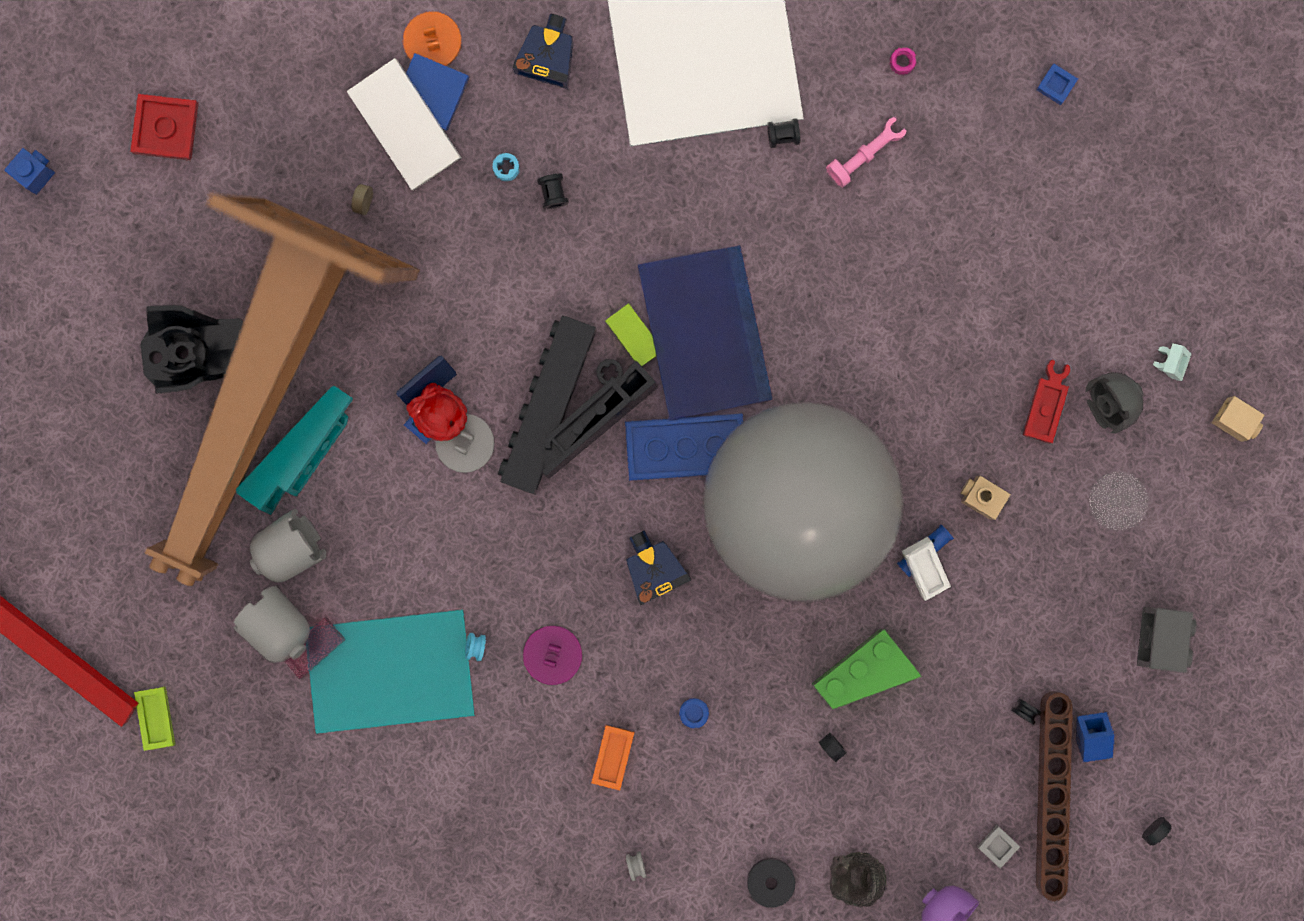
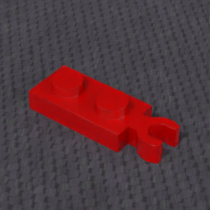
M1054 360L1049 361L1046 365L1048 379L1040 378L1038 380L1022 434L1023 436L1052 444L1069 389V386L1061 384L1062 379L1066 378L1070 373V365L1067 364L1064 365L1061 374L1055 373L1053 370Z

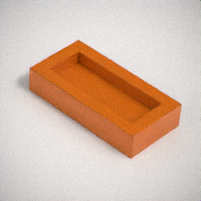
M610 725L605 726L592 784L616 790L621 789L634 731Z

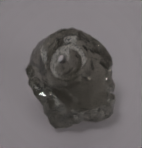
M859 851L833 858L830 867L832 875L830 890L832 897L842 900L847 905L868 907L875 904L883 896L887 886V877L884 865L876 858L872 857L869 853Z

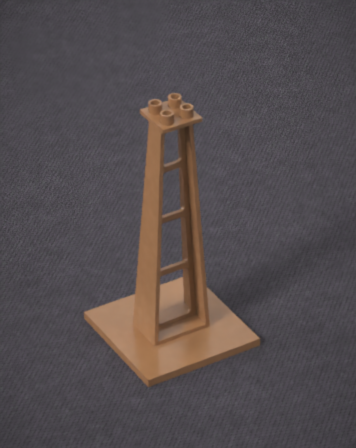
M211 193L207 205L268 232L275 237L168 539L148 547L145 551V554L153 557L149 565L152 570L165 574L168 568H177L180 571L176 580L188 586H193L195 580L202 581L205 575L216 570L218 563L205 558V555L236 494V488L241 484L346 270L349 269L379 284L414 281L420 272V269L263 197Z

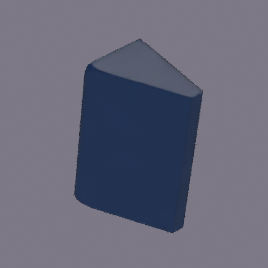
M439 355L396 391V394L408 405L412 399L420 396L424 388L430 383H436L443 387L457 373L446 359Z

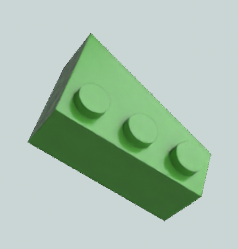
M880 628L815 680L812 685L832 709L922 676L888 633Z

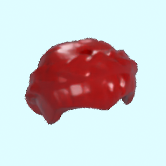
M436 383L427 385L421 392V395L412 399L407 405V412L413 418L419 432L434 441L451 440L465 429L467 408L462 403V399L456 396L450 389L443 388Z

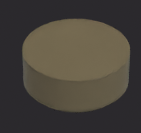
M360 184L356 187L351 203L354 213L366 215L369 211L373 197L371 186Z

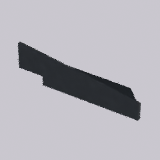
M637 360L628 368L618 382L612 378L545 437L543 474L548 479L658 388L657 383Z

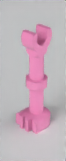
M895 117L887 121L884 131L867 146L862 145L858 148V153L844 165L837 159L827 165L826 172L837 185L842 188L851 182L850 174L864 162L869 163L873 160L874 154L887 143L899 141L904 137L907 132L906 129L899 133H894L891 130V126L897 120Z

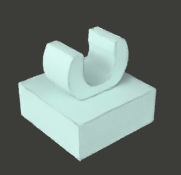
M1172 343L1171 349L1165 346L1159 347L1158 351L1168 355V358L1164 363L1154 361L1153 365L1166 373L1170 378L1182 381L1191 353L1184 346Z

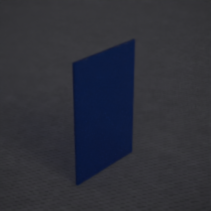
M741 246L638 264L669 419L674 420L773 400Z

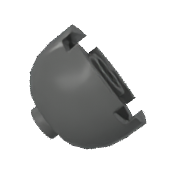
M1110 372L1088 382L1086 392L1090 391L1093 401L1089 399L1087 404L1095 420L1103 429L1110 427L1113 429L1111 433L1115 434L1136 423L1143 412L1144 400L1143 390L1138 383L1126 374Z

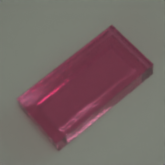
M325 617L310 630L308 640L304 644L307 647L304 653L295 660L290 657L284 662L299 679H302L346 639L329 619Z

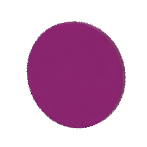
M546 626L538 629L528 638L523 650V661L528 673L535 680L547 685H558L570 680L577 673L582 661V649L578 639L569 630L560 626Z

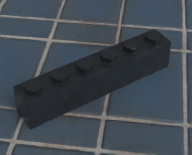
M562 315L560 322L554 321L549 337L554 339L550 349L544 348L539 364L543 366L539 377H533L529 392L533 393L529 404H523L518 420L523 421L519 432L514 431L509 441L508 447L512 448L508 460L503 459L498 471V475L502 476L501 483L536 495L545 464V437L563 422L594 339L596 327Z

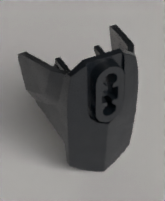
M181 305L146 307L148 331L140 346L143 372L148 380L155 385L156 394L189 390L200 382L225 378L244 325L242 319H215ZM188 349V356L184 359L180 357V354ZM156 353H161L162 360L156 364L153 361V356Z

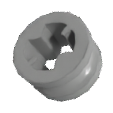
M638 851L635 856L626 854L631 880L635 881L638 876L647 878L641 852Z

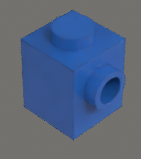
M24 148L20 150L4 169L23 187L36 195L55 174L47 166L49 160L37 150L31 153Z
M1107 712L1077 716L1076 742L1083 762L1113 758L1114 732Z

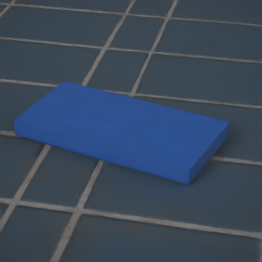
M743 413L625 422L629 481L707 475L711 462L720 446L743 423Z

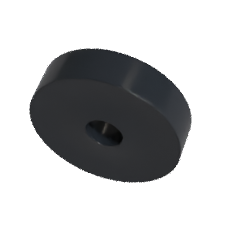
M766 858L758 861L751 868L747 878V886L751 897L758 904L774 908L785 904L792 897L795 890V877L785 862L776 858ZM772 877L777 880L775 887L769 888L766 886L765 883L768 878Z

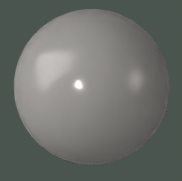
M800 402L766 409L747 419L726 438L713 458L706 477L703 508L710 539L722 561L738 578L747 585L772 597L789 601H816L840 595L854 588L878 569L890 552L897 537L903 512L901 480L894 460L875 432L856 417L840 409L823 404Z

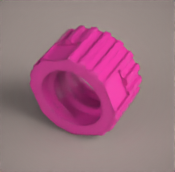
M908 47L896 49L890 57V68L902 76L911 73L916 65V54ZM900 55H905L909 59V65L901 67L897 64L896 59Z

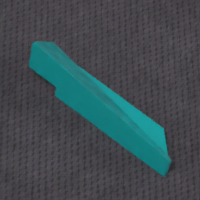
M331 386L236 488V493L259 510L270 515L285 492L297 497L347 425L349 416L344 412L353 398L336 386Z

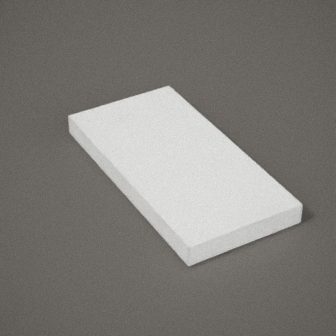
M394 58L347 91L411 190L414 191L461 159L458 151L397 59Z

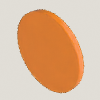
M434 11L424 12L414 17L407 25L403 35V45L410 60H412L414 53L447 66L457 57L460 51L461 33L457 24L449 16Z

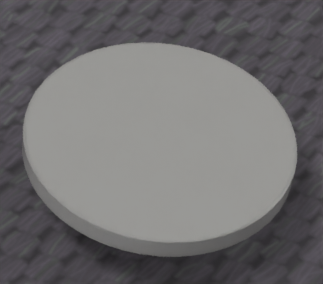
M466 414L467 422L465 423V429L457 437L448 441H435L436 451L440 460L448 468L462 473L473 472L482 468L489 461L494 450L492 430L484 420L471 414Z

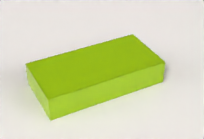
M629 303L605 320L633 360H637L642 367L664 351Z
M166 687L134 692L135 700L139 703L137 713L143 750L147 751L174 746L175 739Z

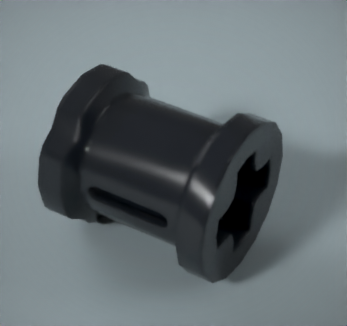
M797 118L792 119L791 122L780 124L767 122L770 148H776L777 144L794 142L795 145L800 144V129Z
M560 173L546 175L537 179L544 195V209L562 207L569 203L568 198L564 197L561 184L563 175Z

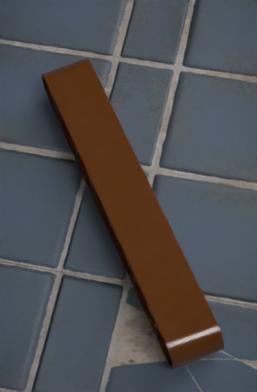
M1051 691L1042 697L1040 703V711L1042 713L1040 715L1036 888L1048 900L1059 901L1065 897L1068 891L1073 706L1071 699L1067 695ZM1056 697L1061 698L1063 703L1062 709L1058 713H1052L1050 702ZM1059 727L1062 731V737L1058 742L1052 743L1049 739V733L1053 728ZM1058 757L1061 760V768L1059 771L1051 773L1048 769V764L1051 759ZM1057 787L1060 790V798L1056 802L1051 803L1047 798L1048 792L1052 788ZM1052 818H1058L1060 822L1059 828L1055 832H1048L1047 822ZM1057 848L1059 851L1057 860L1047 862L1046 853L1048 850ZM1056 878L1058 880L1057 889L1053 892H1046V882L1049 879Z

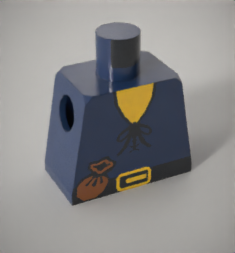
M550 14L546 28L536 25L531 27L513 64L514 74L568 89L573 37L563 33L566 18Z
M645 530L629 538L637 554L626 559L640 606L691 581L687 572L664 541L653 546Z

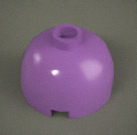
M946 886L940 891H936L933 888L922 901L926 906L921 914V921H966L979 905V901L960 887Z

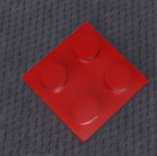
M138 94L130 152L139 155L191 160L198 102L189 99Z

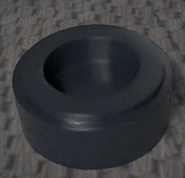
M1160 817L1143 832L1142 838L1150 846L1156 845L1169 834L1172 825L1164 817Z

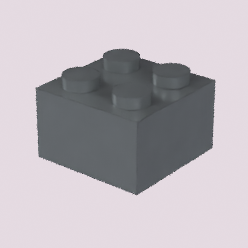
M1143 607L1136 666L1187 673V667L1191 666L1193 660V651L1189 649L1190 637H1193L1196 631V620L1193 619V612Z

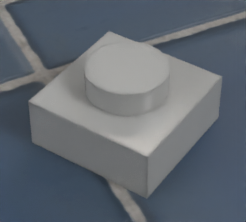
M998 825L977 845L1000 869L1020 848Z

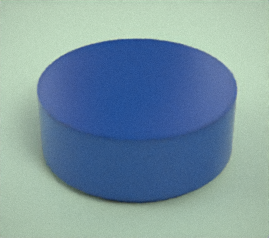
M690 698L683 702L680 707V719L689 728L702 727L709 718V709L704 701L698 698Z

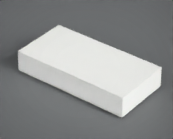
M928 537L902 550L919 593L925 601L951 587L933 543Z

